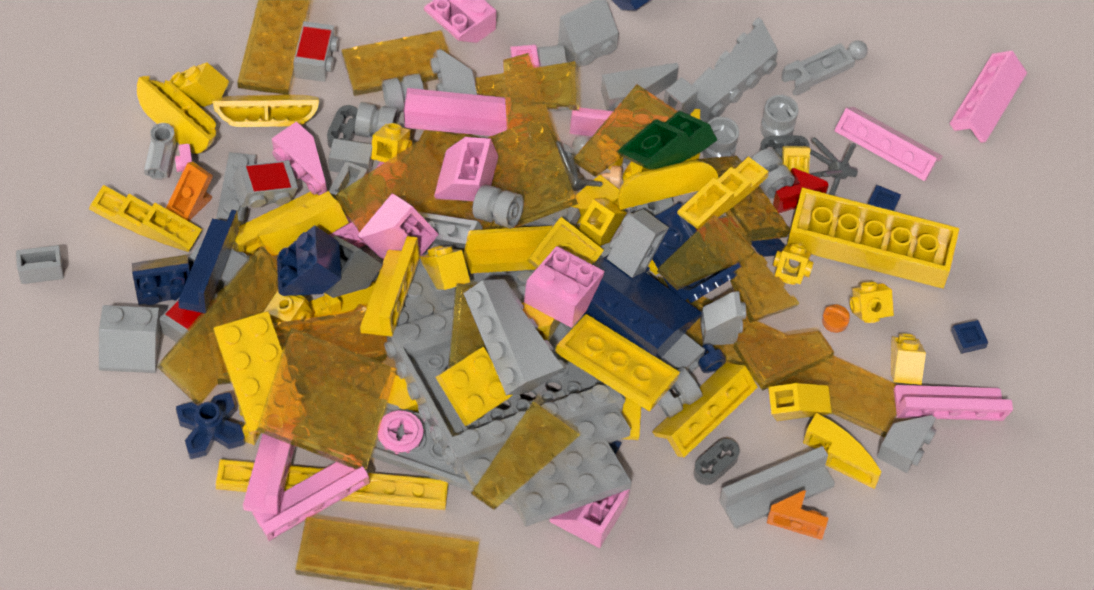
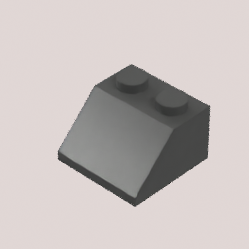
M334 236V239L339 241L341 280L324 293L334 298L368 288L378 277L379 270L383 264L360 248Z

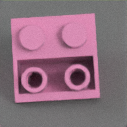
M433 0L424 7V11L458 41L478 43L496 30V10L485 0Z
M464 137L446 150L434 195L435 199L474 201L482 185L487 184L491 186L498 160V154L491 139Z
M391 194L357 236L384 261L388 250L402 251L407 236L418 238L421 256L439 234L410 204Z
M556 246L528 278L524 303L572 328L586 312L603 278L604 271Z
M630 489L551 517L549 522L601 548L628 504Z

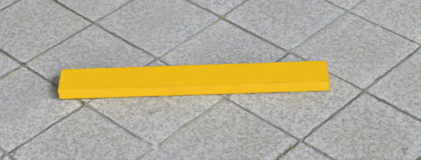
M220 459L215 484L216 489L247 492L255 462ZM290 466L283 492L323 469ZM367 473L370 483L340 500L446 510L448 483L431 478Z

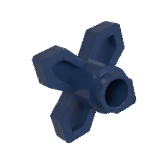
M230 392L213 396L211 402L202 403L200 406L192 402L176 406V414L180 426L192 430L185 439L190 459L206 456L214 440L228 449L245 445L241 425L228 421L235 412V405Z

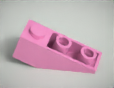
M298 122L293 123L273 137L272 144L274 150L272 154L276 161L289 160L294 177L304 181L310 192L314 195H321L327 192L314 137Z

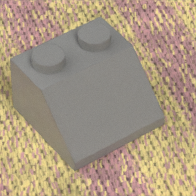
M594 0L560 17L558 45L564 46L566 60L574 70L581 66L589 65L593 60L603 55H609L617 49L619 33L607 0Z
M102 306L99 326V370L156 373L161 336L159 308Z

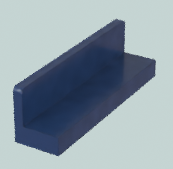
M231 210L227 221L212 218L178 300L179 308L206 314L239 232L237 210Z

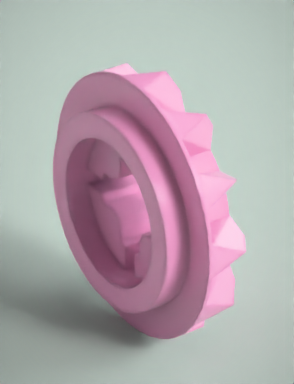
M390 412L378 424V441L383 444L385 450L394 451L396 455L400 452H407L409 454L412 449L419 446L423 438L422 423L410 412ZM400 424H403L404 433L408 435H403L402 439L397 441L396 433L392 432H397Z

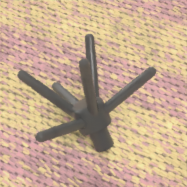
M814 137L812 142L828 158L810 149V154L829 165L828 171L809 174L816 177H834L835 180L829 195L835 196L841 179H846L848 176L856 177L858 174V169L850 166L848 163L856 148V144H851L842 161L838 160Z
M559 141L555 144L567 170L564 176L537 169L532 170V173L535 175L562 181L564 188L549 201L550 203L563 200L572 191H579L586 186L601 187L603 185L600 181L585 180L583 175L577 172L573 154L568 153L566 156Z

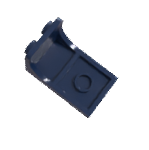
M679 202L654 216L669 229L652 260L669 289L682 299H688L692 303L737 276L735 271L742 266L739 262L733 266H725L711 255L696 228L677 214V211L682 207Z

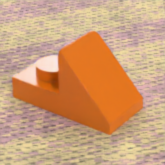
M187 162L166 209L190 221L211 201L213 196L207 193L206 190L213 175L196 163Z
M806 490L771 506L767 524L822 540L829 518L822 516L817 511L801 509Z

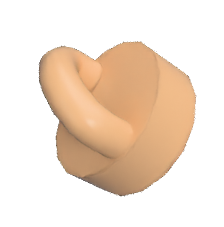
M611 166L610 173L599 174L620 190L623 168L621 166Z

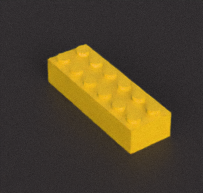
M802 188L787 246L798 244L806 247V252L812 253L811 255L944 289L950 273L960 228Z

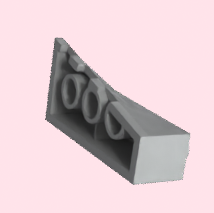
M759 17L752 23L753 30L748 35L743 32L736 39L738 43L734 46L733 50L730 53L725 51L719 57L714 70L709 67L692 84L698 90L695 109H700V119L708 123L714 117H720L728 105L739 101L748 88L753 89L758 84L760 78L765 74H771L776 68L778 49L763 20Z
M505 279L482 280L464 293L506 395L529 393L567 368L562 360H558L552 352L554 348L549 341L543 340L536 330L538 326L535 321L526 316L523 311L524 306Z

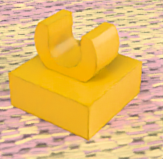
M782 146L783 165H786L790 172L792 168H796L809 173L810 147Z

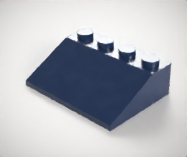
M608 255L592 264L603 270L604 275L586 312L582 316L585 314L589 315L658 359H661L701 317L702 312L646 272L632 278L607 259Z

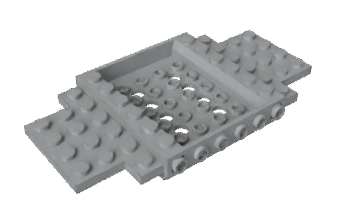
M452 247L455 250H462L464 254L463 248ZM419 258L393 337L387 336L384 348L387 356L395 361L399 378L405 379L410 398L418 403V410L424 422L427 421L430 425L432 439L435 443L439 442L442 447L445 463L447 465L451 464L456 474L465 475L473 491L501 482L525 527L630 489L631 481L608 444L630 436L631 429L622 416L625 396L555 353L557 344L572 329L561 322L549 343L554 348L552 352L558 360H562L567 368L532 390L531 392L536 395L533 401L524 400L520 397V394H514L506 400L510 404L509 409L501 410L495 407L486 413L483 418L464 426L435 378L447 368L458 363L479 348L484 347L488 353L464 293L482 280L505 279L517 298L523 303L526 282L534 273V270H521L509 274L506 271L471 274L466 264L470 282L447 290L436 289ZM554 382L559 384L562 389L559 392L553 393L548 391L545 386L548 383Z

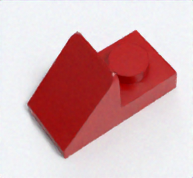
M792 168L791 173L795 178L794 184L792 186H784L775 193L773 207L776 213L797 208L802 188L827 194L828 182L799 169Z

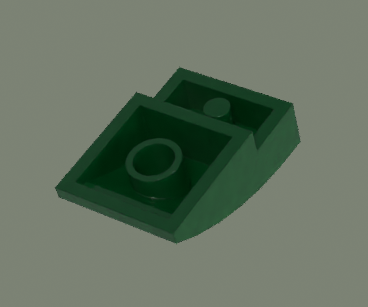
M679 110L665 123L654 119L618 149L617 153L648 170L657 169L692 158L707 149L718 139L709 123Z

